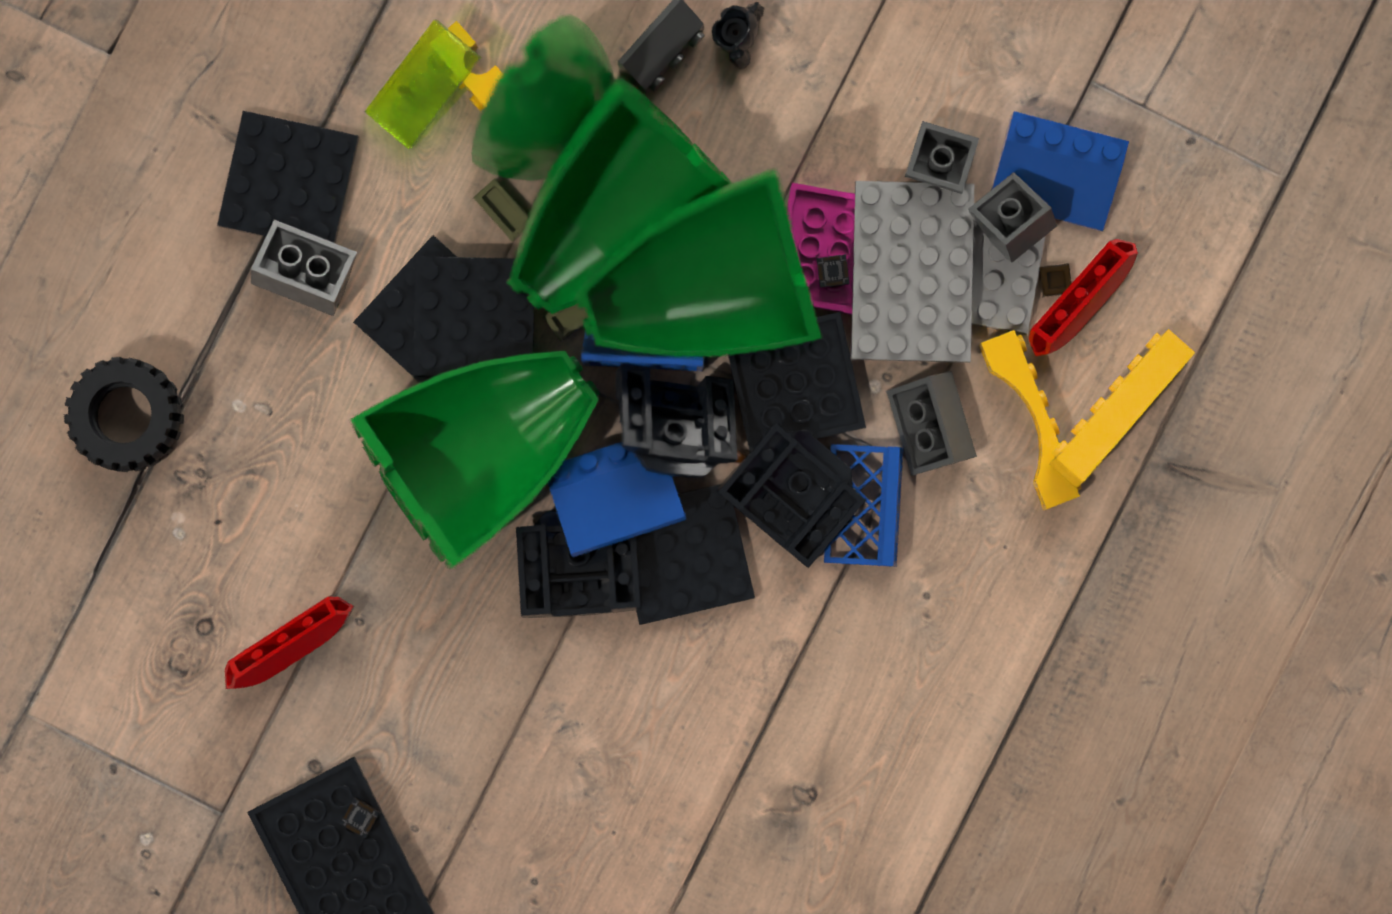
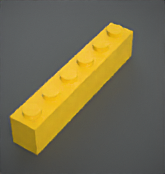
M1169 329L1161 336L1158 333L1154 334L1145 345L1149 350L1143 357L1137 354L1127 365L1130 372L1124 378L1119 375L1108 387L1111 391L1110 395L1106 399L1100 397L1089 409L1093 413L1087 421L1082 418L1073 427L1071 432L1074 436L1067 443L1063 440L1053 450L1052 454L1056 457L1050 462V465L1076 488L1089 477L1195 354L1191 348Z

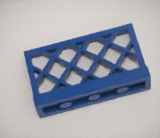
M831 444L830 451L836 456L837 451H849L857 461L850 466L851 471L861 464L871 476L859 487L852 481L855 491L866 499L869 506L857 517L853 515L852 518L854 520L843 530L839 531L825 548L824 563L897 567L903 448ZM855 452H866V453L863 454V455L859 458V456H858ZM871 453H883V465L873 473L863 460ZM881 472H882V482L876 477V476H878ZM874 479L881 487V495L871 503L861 490ZM881 501L879 512L875 505H877ZM873 509L880 517L879 525L870 533L859 520ZM855 523L867 534L856 546L844 535ZM879 531V538L877 541L873 535ZM840 537L852 549L843 558L831 557L832 544ZM869 539L878 546L877 560L865 559L858 551ZM855 552L860 559L849 557Z

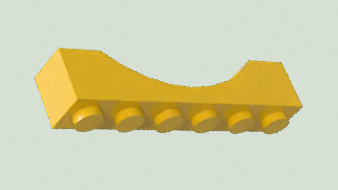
M1015 330L980 343L978 346L989 373L1004 381L1018 394L1033 418L1039 447L1038 464L1033 485L1043 510L1080 497L1078 491L1082 489L1081 485L1076 488L1050 465V462L1056 457L1052 452L1059 445L1056 435H1059L1060 431L1054 417L1049 419L1045 409L1049 407V403L1044 391H1038L1034 380L1038 379V375L1033 363H1027L1024 352L1027 351V347L1022 335L1017 336Z

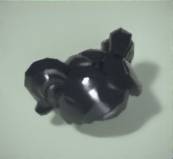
M759 2L749 4L747 7L736 5L726 7L720 14L721 19L715 21L712 26V39L715 45L729 52L730 61L735 67L745 69L750 63L751 55L748 49L755 42L759 28L758 22L764 13V7Z

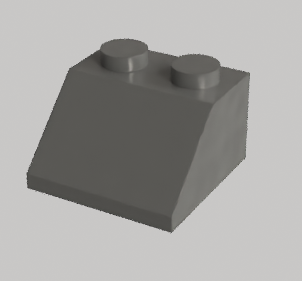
M922 121L905 177L962 194L979 138Z
M1014 172L968 209L991 243L1011 263L1057 227L1052 208Z

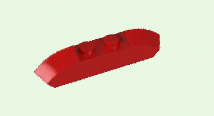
M1120 239L1109 241L1032 327L1028 340L1035 356L1050 354L1062 348L1088 323L1129 274L1138 254L1135 243Z
M328 596L227 661L225 668L226 689L251 687L265 682L287 669L290 665L330 640L348 620L354 606L340 597Z

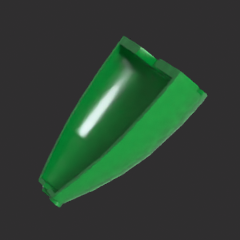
M571 14L562 16L535 31L522 48V51L525 53L523 63L517 66L509 64L497 79L473 137L472 162L483 170L506 179L527 181L545 179L554 161L583 119L615 82L613 69L603 46L590 28L578 17Z
M619 78L586 115L549 170L534 200L507 283L517 293H520L522 290L525 293H529L527 299L538 310L543 307L553 314L577 304L574 292L579 291V288L612 256L641 232L676 209L732 184V182L710 161L711 159L697 144L694 143L692 145V141L682 132V129L638 89L634 86L631 87L626 80Z
M775 168L729 184L676 209L641 232L612 256L579 288V291L574 292L579 309L585 308L588 317L583 318L587 336L593 335L596 345L677 357L732 355L776 349L822 338L809 289L801 268L791 231V222Z
M566 351L523 354L479 362L426 380L383 400L350 419L356 436L363 438L361 440L364 446L363 449L374 467L380 465L379 474L382 478L381 480L422 540L424 541L429 538L431 551L441 562L446 560L445 565L448 569L451 570L489 542L524 510L557 472L579 438L599 400L597 396L600 393L591 380L587 382L583 380L579 374L583 369L575 356L569 357Z

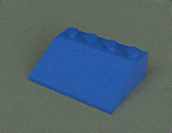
M1014 111L1010 116L992 189L1014 172L1052 208L1055 219L1103 231L1122 171L1129 141Z
M585 330L581 356L584 366L620 367L621 364L650 369L703 372V356L677 357L596 345L594 336H587Z
M622 442L564 460L557 472L548 481L572 557L686 520L672 476L646 471L634 453L622 448Z

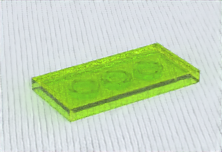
M437 19L433 20L364 112L408 150L412 149L482 57Z

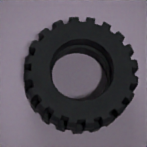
M113 357L110 361L101 360L95 363V367L91 370L85 369L81 373V380L79 382L74 381L70 388L73 390L71 398L66 397L65 406L68 407V414H64V422L69 425L70 430L67 432L69 439L75 442L77 445L75 447L81 455H85L88 461L118 472L141 471L146 469V466L156 465L161 461L160 458L164 454L168 455L173 450L171 445L174 440H179L181 435L179 426L184 422V415L181 414L180 407H183V403L176 393L178 389L161 370L139 359ZM120 387H131L139 390L145 395L151 406V420L147 430L140 438L128 443H119L109 439L103 434L98 423V410L102 400L109 392Z

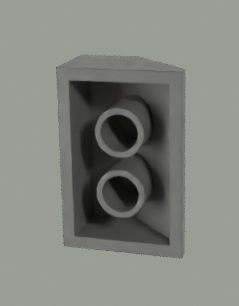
M672 0L618 60L619 72L645 95L650 89L655 92L665 80L663 77L664 73L669 68L676 69L683 61L685 56L682 53L689 46L694 48L704 37L702 33L704 23L684 0Z
M274 220L251 268V284L334 316L345 292L357 252Z
M952 371L928 376L886 391L911 476L977 457Z

